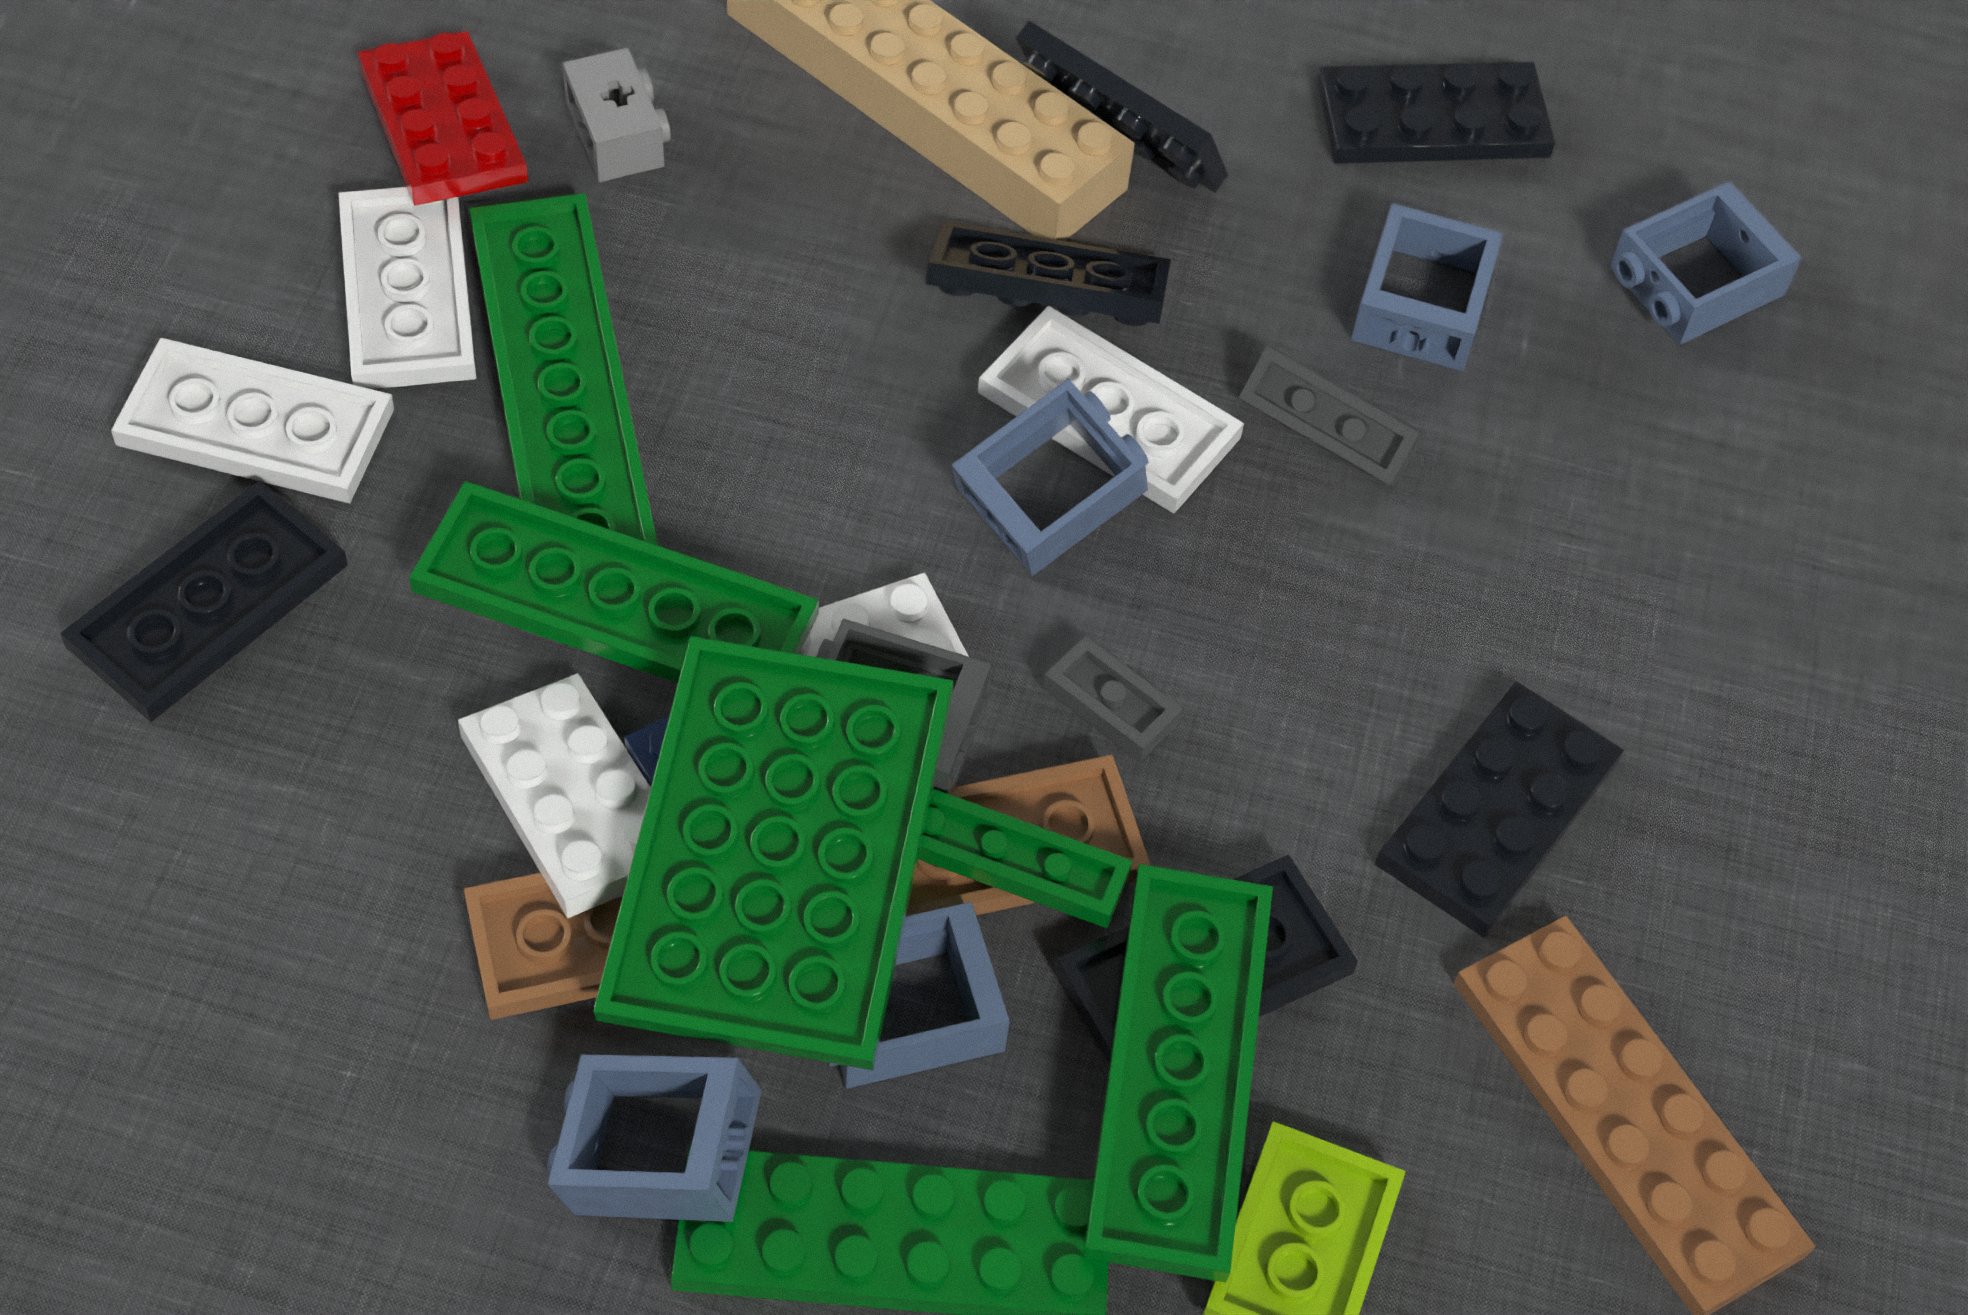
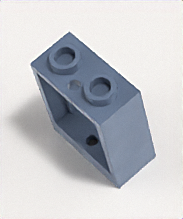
M1729 181L1623 229L1610 268L1615 273L1618 281L1628 288L1650 312L1653 320L1681 345L1784 296L1802 257ZM1706 236L1743 277L1695 299L1659 258Z
M1392 203L1360 303L1351 341L1463 372L1475 337L1504 233ZM1397 251L1476 273L1466 312L1462 313L1382 291L1381 288L1392 252ZM1409 331H1414L1418 335L1411 334Z
M1069 378L951 464L958 491L1031 577L1148 491L1145 466L1149 461L1141 446L1129 434L1120 437L1108 423L1111 418L1100 399L1091 391L1082 394ZM1071 424L1114 473L1115 477L1040 532L998 483L996 478Z
M972 902L906 916L896 965L947 954L968 1022L879 1042L873 1071L826 1062L828 1067L839 1065L846 1089L1005 1052L1010 1021Z
M581 1054L575 1080L570 1082L565 1092V1119L558 1145L552 1148L548 1157L547 1185L576 1216L733 1222L762 1090L739 1058ZM614 1096L702 1098L685 1173L596 1170Z

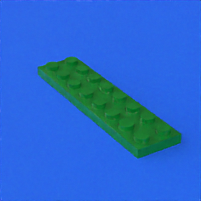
M586 193L469 208L519 498L658 545Z

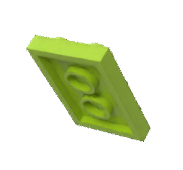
M1272 1121L1235 1225L1229 1277L1226 1283L1215 1281L1203 1315H1359L1406 1171Z

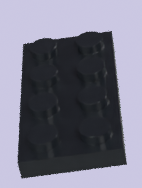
M1028 20L1017 35L1016 40L1026 57L1023 62L1025 67L1135 143L1134 152L1139 156L1151 160L1153 155H1156L1170 164L1168 167L1169 172L1185 185L1196 188L1200 183L1216 193L1228 176V173L1211 133Z
M1535 62L1320 67L1317 83L1334 164L1551 158L1556 142Z
M943 221L928 261L925 284L938 286L942 292L953 296H969L973 293L997 296L999 301L1012 306H1027L1033 302L1055 306L1056 310L1066 315L1085 316L1092 312L1113 316L1116 321L1125 325L1142 326L1148 322L1160 324L1171 259Z
M258 481L64 629L60 634L65 647L146 719L152 722L348 566L346 554L342 548L262 482Z
M1516 681L1382 847L1374 865L1485 938L1618 764L1624 749Z
M1289 854L1233 879L1273 886L1259 1017L1354 973L1358 963L1356 957ZM1129 926L1058 957L1054 970L1109 1064Z

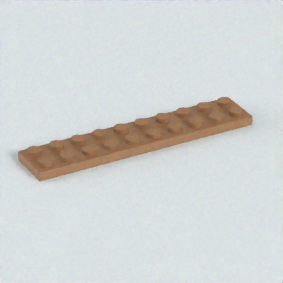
M1113 754L957 786L952 793L955 797L1133 860L1126 883L1135 881L1139 864L1150 865ZM918 860L906 916L972 902L977 916L1036 902ZM541 873L463 888L490 1020L597 997L623 895L567 918Z

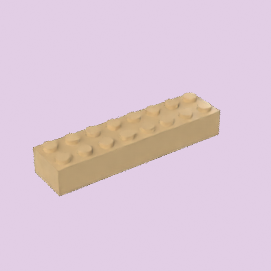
M727 0V15L1033 236L1066 241L1128 190L1135 145L1133 141L931 0Z

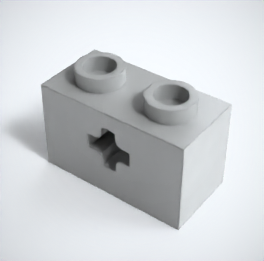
M629 48L563 62L566 104L598 182L664 167L663 143L671 141L668 119L663 108L654 109L652 104L654 95L649 74L645 68L637 69Z

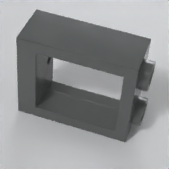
M843 618L834 640L824 639L816 657L953 680L954 692L933 789L952 795L990 698L992 664Z

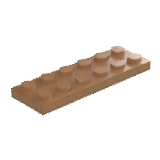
M1567 916L1550 923L1458 972L1453 985L1692 1315H1710L1805 1259L1816 1247Z

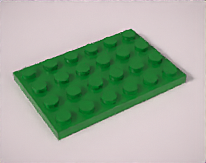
M690 636L593 1010L596 1021L873 1071L953 697V680Z

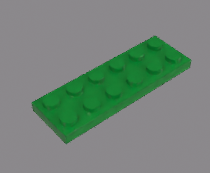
M464 481L409 577L411 592L675 683L679 681L690 636L800 654L819 612L818 599Z
M1139 864L1131 907L1083 1258L1226 1283L1231 1270L1273 886Z
M688 1145L686 1166H687V1161H688V1157H689L691 1145ZM749 1150L733 1222L679 1220L671 1288L672 1291L953 1315H1106L1109 1262L1083 1258L1094 1181L1091 1179Z

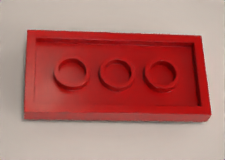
M468 31L440 33L432 38L401 44L388 43L375 49L358 52L360 71L414 206L528 182L525 159Z

